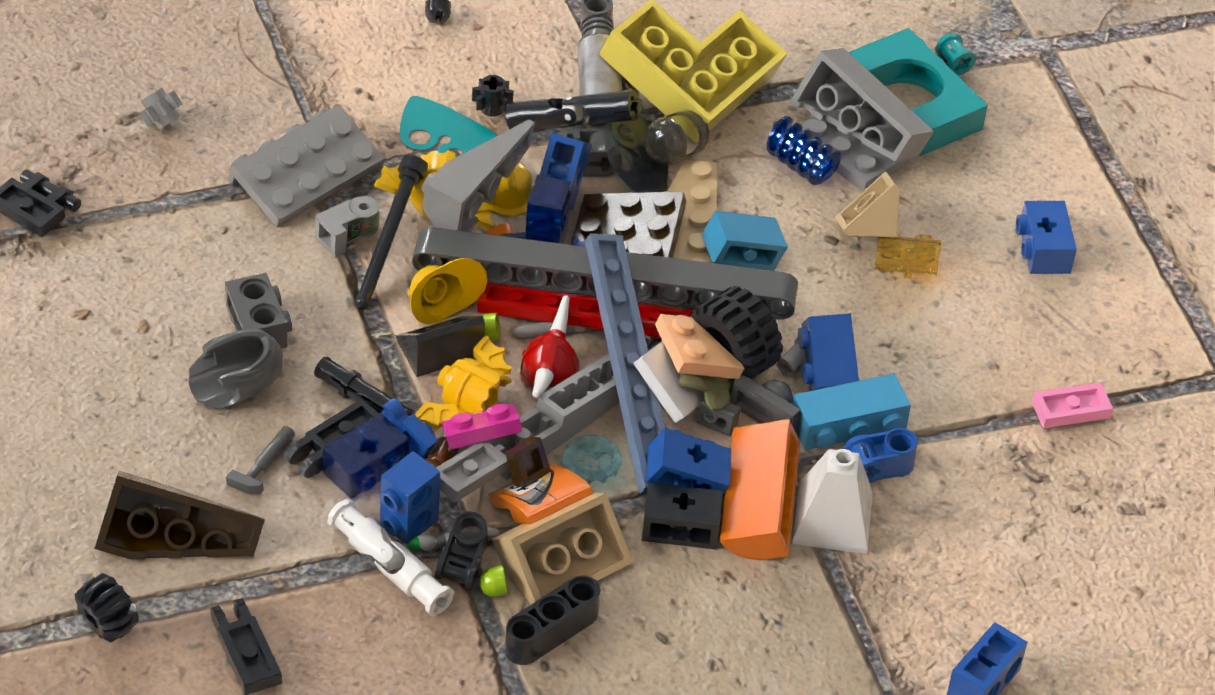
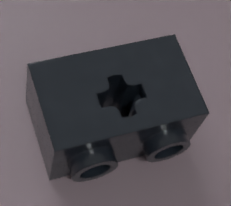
M648 482L641 541L716 550L723 491Z

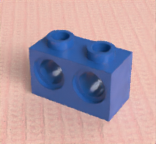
M414 451L381 475L380 525L387 534L393 537L396 536L406 545L411 539L421 535L439 520L440 471Z
M994 622L952 670L947 695H999L1020 671L1028 642Z

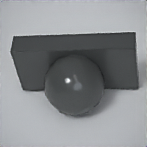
M742 374L739 379L734 380L731 403L741 407L742 413L759 423L789 419L795 433H797L800 409L792 404V390L784 381L769 380L761 386Z

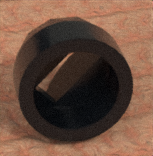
M425 1V14L430 23H434L435 18L439 19V24H443L449 19L451 14L450 1Z

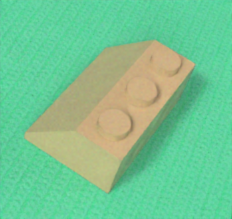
M593 493L532 524H521L492 538L505 574L530 604H533L576 576L585 575L598 581L633 563L606 493Z

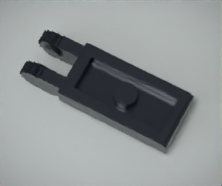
M360 399L306 432L303 438L289 446L286 453H284V457L291 465L304 460L299 467V473L307 479L320 473L327 463H333L384 431L386 426L379 419V413L363 399ZM313 449L315 453L308 458V455Z
M241 598L233 601V610L238 621L228 623L221 606L211 607L210 614L218 633V638L244 695L282 684V674L256 617L251 616L244 599Z

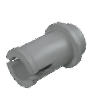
M798 337L794 341L795 345L781 356L776 364L780 372L787 377L794 376L802 367V364L806 363L805 350L799 348Z

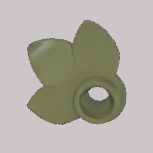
M681 373L679 383L685 387L704 391V398L708 408L711 411H718L729 404V390L733 386L734 379Z

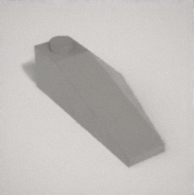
M527 120L450 160L436 174L431 173L428 175L422 186V192H424L422 208L435 228L472 231L478 222V217L475 215L482 203L486 202L490 205L496 196L495 192L500 185L502 176L508 178L529 149L535 122Z

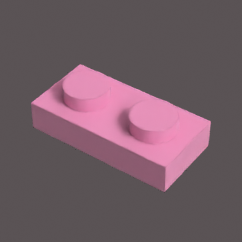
M1101 382L1034 392L1031 401L1043 429L1109 419L1113 412V407Z

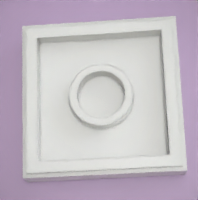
M663 341L634 362V366L673 422L676 423L683 419L705 399L704 391L680 385L681 373L677 372Z

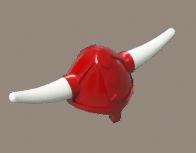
M568 296L562 297L550 331L530 341L526 350L522 352L521 380L525 385L533 387L532 396L534 398L540 397L548 387H554L579 372V359L570 343L566 341L570 301Z

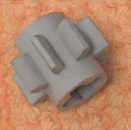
M160 88L141 101L145 109L139 115L147 127L155 122L160 130L181 116L176 108L183 103L175 91L166 94L163 88Z

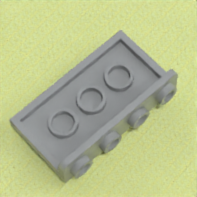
M337 105L328 111L323 109L317 112L309 122L303 125L296 124L292 126L279 139L275 141L273 139L267 140L256 152L249 156L246 154L239 156L231 164L228 181L232 186L240 183L272 223L278 227L381 167L385 158L340 105Z

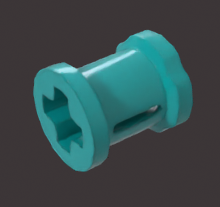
M948 33L938 40L935 51L938 56L945 58L948 62V67L959 76L973 68L976 56L972 51L964 47L962 37L958 33Z

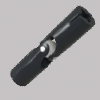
M626 90L568 97L566 99L549 98L511 102L506 108V122L510 130L527 120L535 122L533 129L535 131L555 129L561 125L579 126L636 121L641 111L640 100H638L639 96L636 91ZM585 109L589 115L588 117H583Z

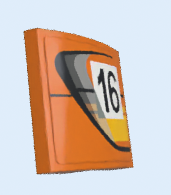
M549 464L551 472L527 487H517L512 482L489 493L488 496L493 508L510 510L514 523L532 524L593 494V490L585 480L572 471L558 465Z

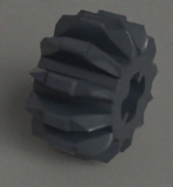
M101 573L96 577L90 578L74 594L77 609L82 613L83 619L87 621L90 628L100 638L106 641L113 642L118 638L121 639L139 621L136 606L132 603L130 596L124 591L123 586L117 583L115 578L107 574Z

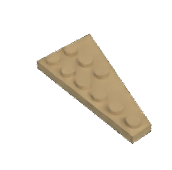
M684 160L667 191L684 192L686 198V206L673 258L712 263L701 235L717 207L718 162ZM637 302V303H640V304H648V305H655V306H662V307H670V308L683 309V307L660 305V304H652V303H645V302Z

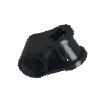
M468 511L456 518L446 546H444L439 557L434 575L435 579L441 580L444 577L463 583L466 589L472 590L488 543L487 523L482 515L477 512ZM468 526H475L481 531L480 535L472 540L463 538L460 533Z

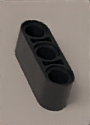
M576 576L512 616L506 625L505 655L508 660L518 665L533 663L593 624L597 620L601 590L598 582L589 576Z

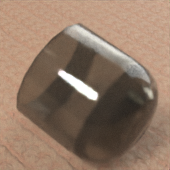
M680 110L658 118L646 128L644 133L646 153L656 163L666 166L697 156L705 149L709 140L708 124L698 114L690 110ZM673 116H686L698 130L699 144L689 154H686L687 139L685 132L676 121L671 119Z

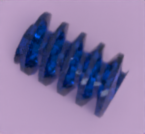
M788 115L782 117L774 125L768 136L766 147L768 153L777 157L778 161L787 164L791 170L797 171L801 177L807 178L808 182L813 185H819L827 181L839 167L841 162L840 151L837 150L832 153L833 148L830 144L822 145L823 141L820 137L812 138L813 134L810 130L802 131V125L798 122L793 124V119Z

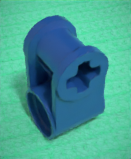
M895 428L890 431L855 436L845 443L843 449L859 453L865 471L867 470L866 475L869 483L877 480L909 475L915 466L918 441L915 434L910 430Z

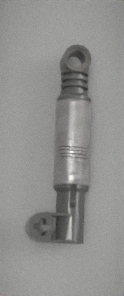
M581 0L580 28L582 38L579 40L577 49L579 94L582 96L622 91L621 74L599 55L611 31L614 30L613 1ZM585 109L583 117H588L589 115ZM611 123L583 125L585 129H565L557 133L558 135L592 144L583 177L609 176L616 173L608 160V152L612 147H621V143L613 135ZM619 125V126L617 127V130H618L619 135H620V126H621V125ZM617 153L614 158L617 165L621 168V153Z

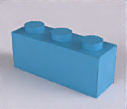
M895 373L794 394L792 402L794 406L800 409L797 435L805 451L847 442L858 435L875 434L895 428L906 429L911 409V403Z

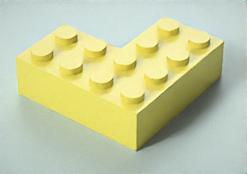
M649 0L611 31L599 53L605 61L695 143L772 78L788 54L741 10L737 11L700 43L654 0Z

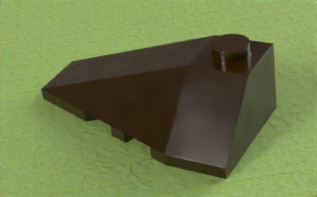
M119 471L94 549L131 560L204 556H254L265 519L153 480Z

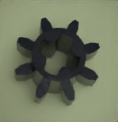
M488 75L483 79L480 78L478 87H472V101L476 102V110L481 111L487 116H498L506 113L507 104L513 102L514 91L509 89V81H505L498 75Z

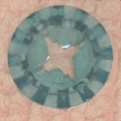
M583 435L571 440L565 446L562 460L564 468L585 479L590 485L593 480H599L605 484L608 477H616L621 466L622 457L619 448L611 440L598 435ZM586 454L593 461L598 460V466L593 465L591 462H585Z

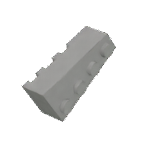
M844 48L820 51L789 102L797 108H804L811 112L813 117L821 121L826 120L837 126V130L842 133L855 136L864 145L893 161L917 158L934 133L924 121Z

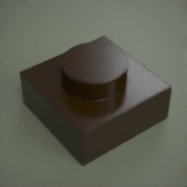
M531 436L505 452L514 484L517 487H527L551 472L541 437Z

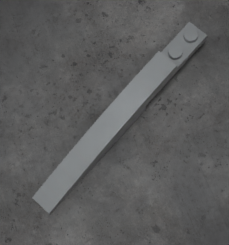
M645 336L648 351L662 341V338ZM609 354L538 397L536 407L519 417L522 432L476 443L436 467L440 471V491L456 503L499 475L508 480L512 477L505 455L506 451L532 436L541 437L547 455L617 405L619 398Z

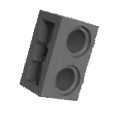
M267 273L226 281V308L235 331L261 329L270 336H273L281 348L288 347L287 332L292 331L291 318L287 310L282 311L279 288L277 285H271Z

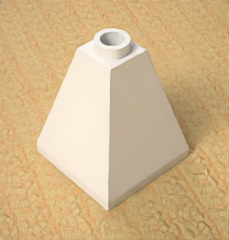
M828 449L799 482L792 544L867 554L873 492L859 453H854L847 449Z

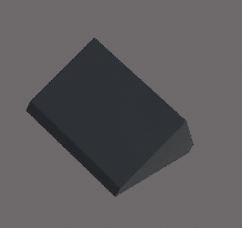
M460 316L395 336L416 377L442 370L446 365L451 366L457 360L464 358L476 360L473 356V349L484 337L485 321L483 316Z

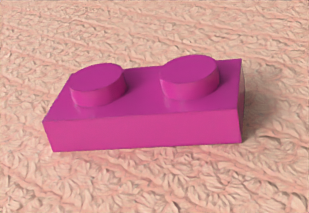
M496 404L490 406L486 411L474 414L459 413L452 416L450 420L442 421L450 450L522 432L520 418L514 404Z

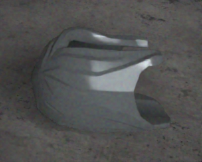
M245 329L212 338L202 346L203 354L189 368L188 382L194 398L206 407L222 409L233 406L261 392L273 384L282 371V348L273 336H270L261 329Z

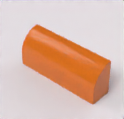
M789 419L733 428L730 487L725 493L720 542L727 550L740 557L765 560L789 556L800 441Z

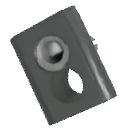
M732 387L729 390L730 400L732 398ZM704 399L700 403L696 423L730 437L733 428L738 424L741 407L729 402L723 409L711 411Z

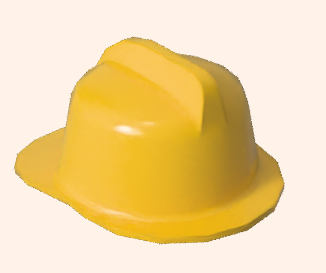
M519 162L508 178L502 176L500 185L495 192V198L490 205L486 203V205L493 207L492 211L494 213L514 217L524 214L532 208L535 202L533 200L535 188L528 168Z
M460 258L442 266L433 265L422 268L415 274L411 281L410 289L407 291L410 298L411 313L416 320L424 324H436L469 307L485 291L487 284L486 270L479 262L471 258Z

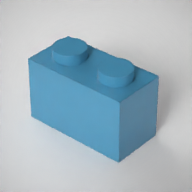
M715 211L701 235L712 263L774 271L788 248L776 218Z

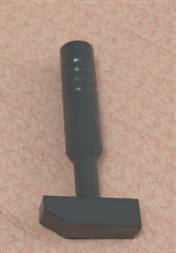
M283 426L255 459L254 466L246 475L232 469L226 476L227 485L248 494H261L264 491L263 482L255 478L261 471L266 470L293 439L295 436L293 429Z

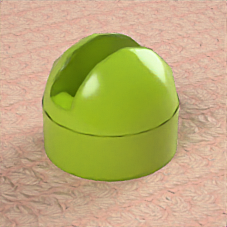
M489 313L482 315L485 321L484 336H488L491 342L500 341L501 328L498 314Z
M503 565L486 569L480 577V587L490 597L509 595Z

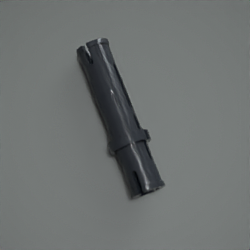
M328 356L323 357L315 367V377L338 389L340 396L344 398L350 397L355 401L363 399L379 414L384 410L382 408L383 405L393 399L385 392L363 380L362 375L356 370L349 371L331 360ZM402 404L408 416L415 414L413 409Z

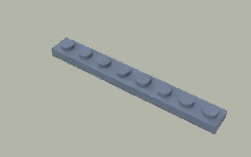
M590 233L585 240L635 477L639 494L647 495L648 445L665 428L659 400L634 366V362L647 353L648 348L623 235Z

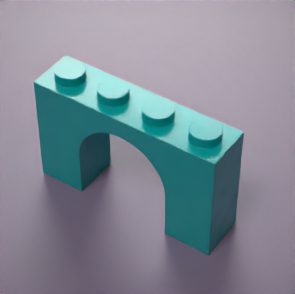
M910 28L849 52L884 86L897 83L914 84L928 90L935 96L936 99L911 109L934 131L919 156L983 130L988 105Z

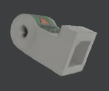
M360 196L315 215V239L334 258L346 253L347 243L360 237L373 236L377 232L379 226L378 202L371 197Z

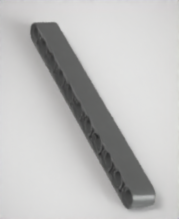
M427 227L419 232L411 261L413 267L420 271L427 266H442L456 259L471 258L483 266L486 270L487 282L596 296L587 249L583 246ZM626 252L637 302L695 309L728 287L739 286L742 290L745 288L753 296L756 295L761 299L762 303L770 310L774 319L784 320L794 314L798 281L789 273Z

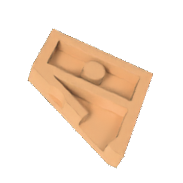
M660 314L655 326L678 373L731 379L740 378L745 369L744 366L692 317Z

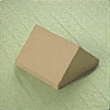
M885 171L843 209L835 219L848 236L897 237L900 188Z

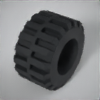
M739 286L728 287L692 311L693 314L690 317L744 366L745 369L742 375L752 380L780 360L783 345L781 343L782 336L777 327L778 324L768 307L756 295L753 296L749 290L745 288L742 290Z

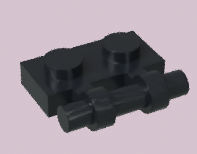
M28 169L21 173V182L10 178L0 186V213L40 237H43L65 219V208L76 212L81 206V200L73 196V191L64 186L57 187L50 183L47 176L40 172L33 173Z

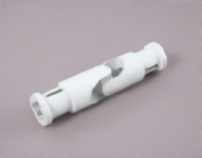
M345 499L333 507L328 515L327 524L332 529H339L348 537L350 545L361 555L377 560L374 561L377 568L408 597L415 596L424 604L425 611L430 616L435 617L449 607L453 600L454 590L450 586H442L434 579L432 571L402 544L391 540L385 529L373 518L363 516L356 509V504L351 499ZM400 567H402V568H401L397 573H395V574H392L391 572H389V571H392V570H394V569L396 570V569H399Z

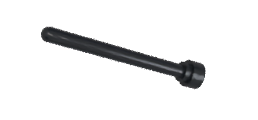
M403 155L400 161L398 172L400 173L399 179L401 181L356 298V305L361 309L367 308L370 304L413 186L417 185L420 179H424L427 172L428 163L420 157Z

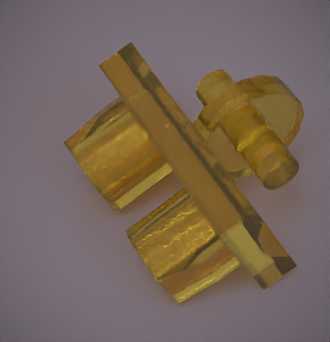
M898 233L897 237H878L875 270L903 272V278L911 279L912 273L937 275L941 240H934L932 235L919 234L915 238L901 237Z

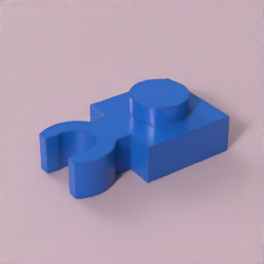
M395 398L391 399L383 405L382 408L384 410L378 415L379 419L385 426L392 428L396 432L393 438L408 454L414 451L423 459L427 458L438 441L432 429L426 423L421 422L414 414L408 416L402 404Z

